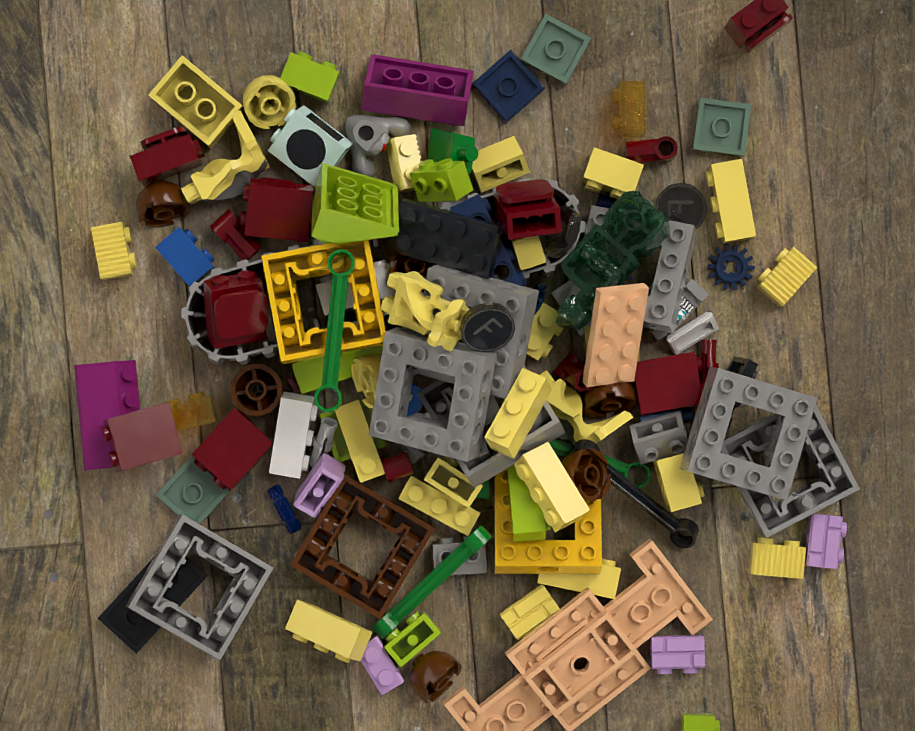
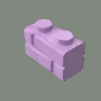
M323 453L296 491L293 505L316 518L322 507H324L342 482L346 466Z
M815 513L808 516L805 544L806 566L838 569V564L843 563L844 548H840L841 538L846 536L847 523L843 522L842 516Z
M376 635L371 638L361 662L379 692L383 695L402 684L405 679L391 655L384 648L380 637Z
M673 635L650 637L651 669H657V674H672V669H683V673H699V668H705L704 636Z

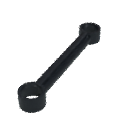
M582 439L575 443L572 451L596 449L600 452V449L595 442ZM610 464L605 465L607 474L611 473L610 484L671 532L670 540L674 545L680 548H690L695 544L699 528L694 521L687 518H676ZM678 531H686L690 533L691 536H684L680 534Z

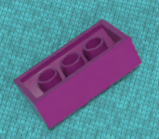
M371 54L364 83L361 110L465 126L474 70Z
M136 360L74 365L84 471L116 468L110 464L108 452L111 451L109 441H104L101 426H104L103 420L140 410Z

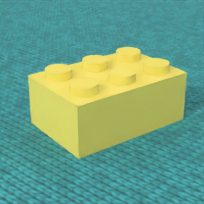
M183 55L148 95L210 149L216 145L234 123L232 117L235 112L240 110L243 113L244 111L243 106Z

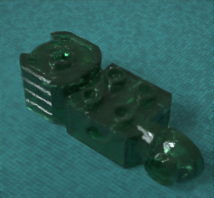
M640 191L623 193L605 213L604 223L601 226L596 223L562 261L563 273L580 291L576 296L574 294L569 296L560 305L557 311L559 314L556 320L557 326L564 328L574 327L577 330L582 329L592 318L593 311L590 308L594 304L596 288L622 285L641 264L637 258L651 256L668 237L670 231L669 219L663 211L658 212L653 204L642 196ZM636 222L640 224L636 228L633 226Z

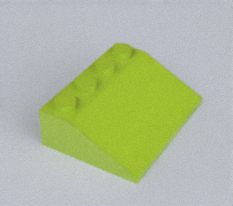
M322 163L313 189L311 237L323 243L341 244L398 235L397 184Z

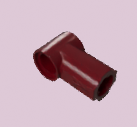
M669 136L626 142L627 159L640 164L670 162L677 155V142ZM663 143H669L673 147V152L668 156L660 154L658 150L659 146Z
M228 209L210 225V228L224 243L227 242L242 260H249L262 247L252 236L244 235L245 229L240 227L241 221Z
M571 352L553 370V373L559 379H562L567 386H572L580 392L583 390L590 391L594 387H586L582 382L585 365Z
M406 451L381 460L388 482L414 474Z

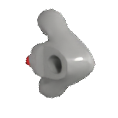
M353 115L348 117L346 120L347 139L353 143L350 148L352 171L372 177L375 173V167L368 157L375 156L386 150V145L390 139L388 134L394 138L409 135L411 125L407 119L369 115Z

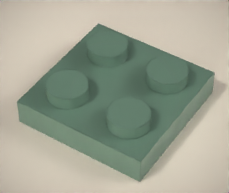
M545 13L521 61L567 85L591 38Z
M699 98L692 150L744 157L752 104Z
M190 456L156 496L178 516L183 514L196 523L201 524L228 495L230 490L228 488L225 490L220 488L213 481L215 476L208 470L204 473L193 463L195 458Z

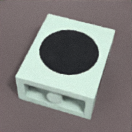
M303 105L297 110L293 108L284 119L287 124L282 130L279 128L271 137L270 141L273 144L268 151L311 185L315 186L322 163L337 167L353 143Z

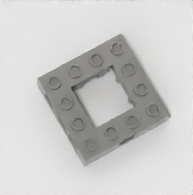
M592 205L567 304L568 308L572 313L592 317L596 288L605 286L607 280L605 273L608 261L613 256V247L610 240L621 241L628 246L636 244L650 247L653 251L661 249L651 294L647 297L643 327L674 334L698 234L695 226Z
M440 265L429 267L426 280L443 288L441 296L462 299L466 301V306L479 310H501L512 319L514 331L511 338L505 345L492 350L497 352L490 395L506 399L519 373L524 368L539 290L495 278H482ZM424 289V294H430L429 291ZM437 308L433 310L434 317L440 312ZM415 367L418 374L455 384L456 377Z
M401 327L386 331L369 436L465 462L480 456L497 352L492 350L478 351L469 347L468 344L460 342L456 343L452 351H448L441 345L436 347L427 343L429 334L422 335L417 331ZM415 367L456 377L448 420L438 421L424 417L425 414L414 413L407 416L409 401L412 400L413 396L410 394L413 376L417 372Z
M438 380L417 393L432 419L438 421L449 419L454 384ZM546 400L514 459L491 449L484 439L481 445L480 456L468 462L456 460L473 488L512 466L523 454L546 442L550 443L565 434V431Z
M710 367L680 469L787 501L817 398L720 368ZM735 402L779 414L776 425L773 424L772 427L774 432L769 449L765 450L764 455L767 456L764 466L720 453Z
M816 405L803 446L820 478L789 493L787 501L783 499L774 501L772 496L736 486L762 537L768 538L860 490ZM773 413L725 438L720 453L753 462L750 455L762 451L770 445L774 432L772 427L773 424L776 425L779 414Z
M182 514L177 517L126 607L210 656L221 660L272 572L273 567ZM189 551L233 576L232 581L208 622L162 597L167 588H171L173 584L171 581L179 567L185 564V557Z

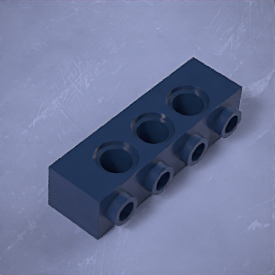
M479 194L450 207L451 212L473 218H481L484 221L493 223L489 216L493 212L487 198L481 199ZM501 230L500 238L504 237V234H503V231H502V230ZM500 239L494 269L498 266H504L508 269L509 277L502 281L521 286L527 285L522 271L516 272L512 264L516 259L510 246L505 248Z

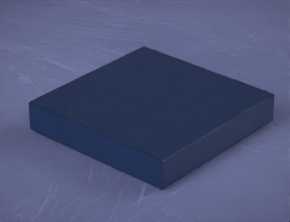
M512 50L508 51L472 83V86L505 123L509 122L545 90V87Z

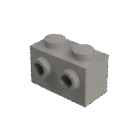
M680 411L629 425L641 464L685 452L688 434Z
M439 538L438 544H433L434 569L462 542H453V538ZM485 544L452 575L487 573Z

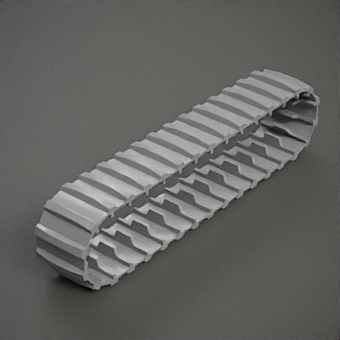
M529 178L520 179L518 182L527 181ZM552 179L547 181L554 189V196L565 204L560 208V214L568 210L575 211L580 220L579 232L571 249L563 254L564 257L557 262L550 264L546 252H544L546 263H543V267L526 272L521 270L527 283L529 282V277L541 274L544 278L553 276L555 268L564 262L573 263L578 256L576 244L579 238L586 234L587 225L584 221H581L577 209L580 201L574 194L569 196L558 187V182ZM493 187L492 193L480 196L481 199L487 198L488 202L494 201L496 187ZM477 193L468 194L467 199L477 195ZM444 201L440 209L450 211V207L458 203L454 204L452 201ZM315 239L314 244L310 246L321 245L326 243L320 242L317 239ZM372 239L375 248H378L377 239ZM298 244L288 247V251L299 249L300 247ZM268 252L263 255L273 254V252ZM247 259L238 261L237 267L224 270L221 266L211 270V275L203 280L212 279V277L217 275L231 276L238 274L240 271L264 268L263 261L261 259L250 263ZM494 269V276L496 279H499L498 274ZM203 280L199 283L195 281L189 287L191 294L187 305L181 308V318L186 320L189 331L187 341L192 348H201L208 353L210 362L218 365L229 360L238 361L242 366L251 364L252 358L264 354L268 359L277 356L278 344L272 345L267 334L263 342L264 348L246 352L243 344H239V355L225 356L224 347L215 349L214 352L208 349L203 343L207 337V330L201 334L197 333L194 320L206 318V313L195 312L201 295L204 297ZM383 313L384 319L389 318L390 315ZM313 319L314 328H320L318 319Z

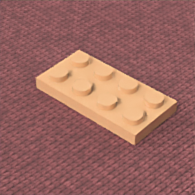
M645 283L596 288L582 381L586 387L634 381L649 287Z

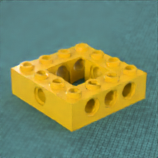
M369 240L341 244L331 242L262 255L279 354L283 364L324 357L327 328L320 329L316 327L309 329L305 333L295 281L332 274L328 268V258L332 252L340 249L350 252L356 264L355 270L348 277L357 318V323L354 324L344 322L341 353L383 346L386 327L383 311L380 309L381 300ZM343 254L335 256L331 262L332 268L336 273L348 271L352 264L350 258Z
M507 469L495 475V574H600L602 569L601 499L585 502L590 511L575 522L573 532L575 540L514 542Z

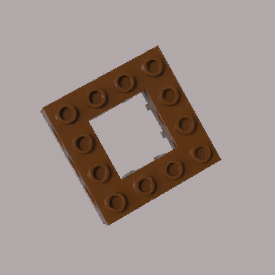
M344 474L342 482L330 497L290 566L382 619L435 527L347 474ZM354 510L365 518L378 523L387 531L399 536L373 581L328 555Z

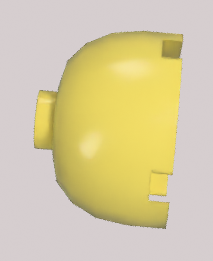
M263 75L255 78L246 87L243 93V108L248 120L255 126L263 129H270L269 126L275 125L279 127L286 123L284 119L293 108L296 110L295 96L291 87L280 77Z
M379 354L359 356L353 359L356 363L351 365L357 392L363 391L366 398L362 399V401L369 408L374 406L382 356Z

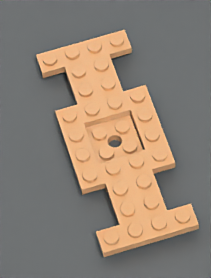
M649 538L629 554L644 575L617 595L615 599L602 606L587 587L505 652L520 672L479 705L464 686L446 698L443 704L465 731H533L552 715L557 718L566 731H573L651 669L636 648L676 617L679 618L692 636L713 619L659 548ZM580 657L586 658L587 664L583 669L577 670L574 668L576 659Z

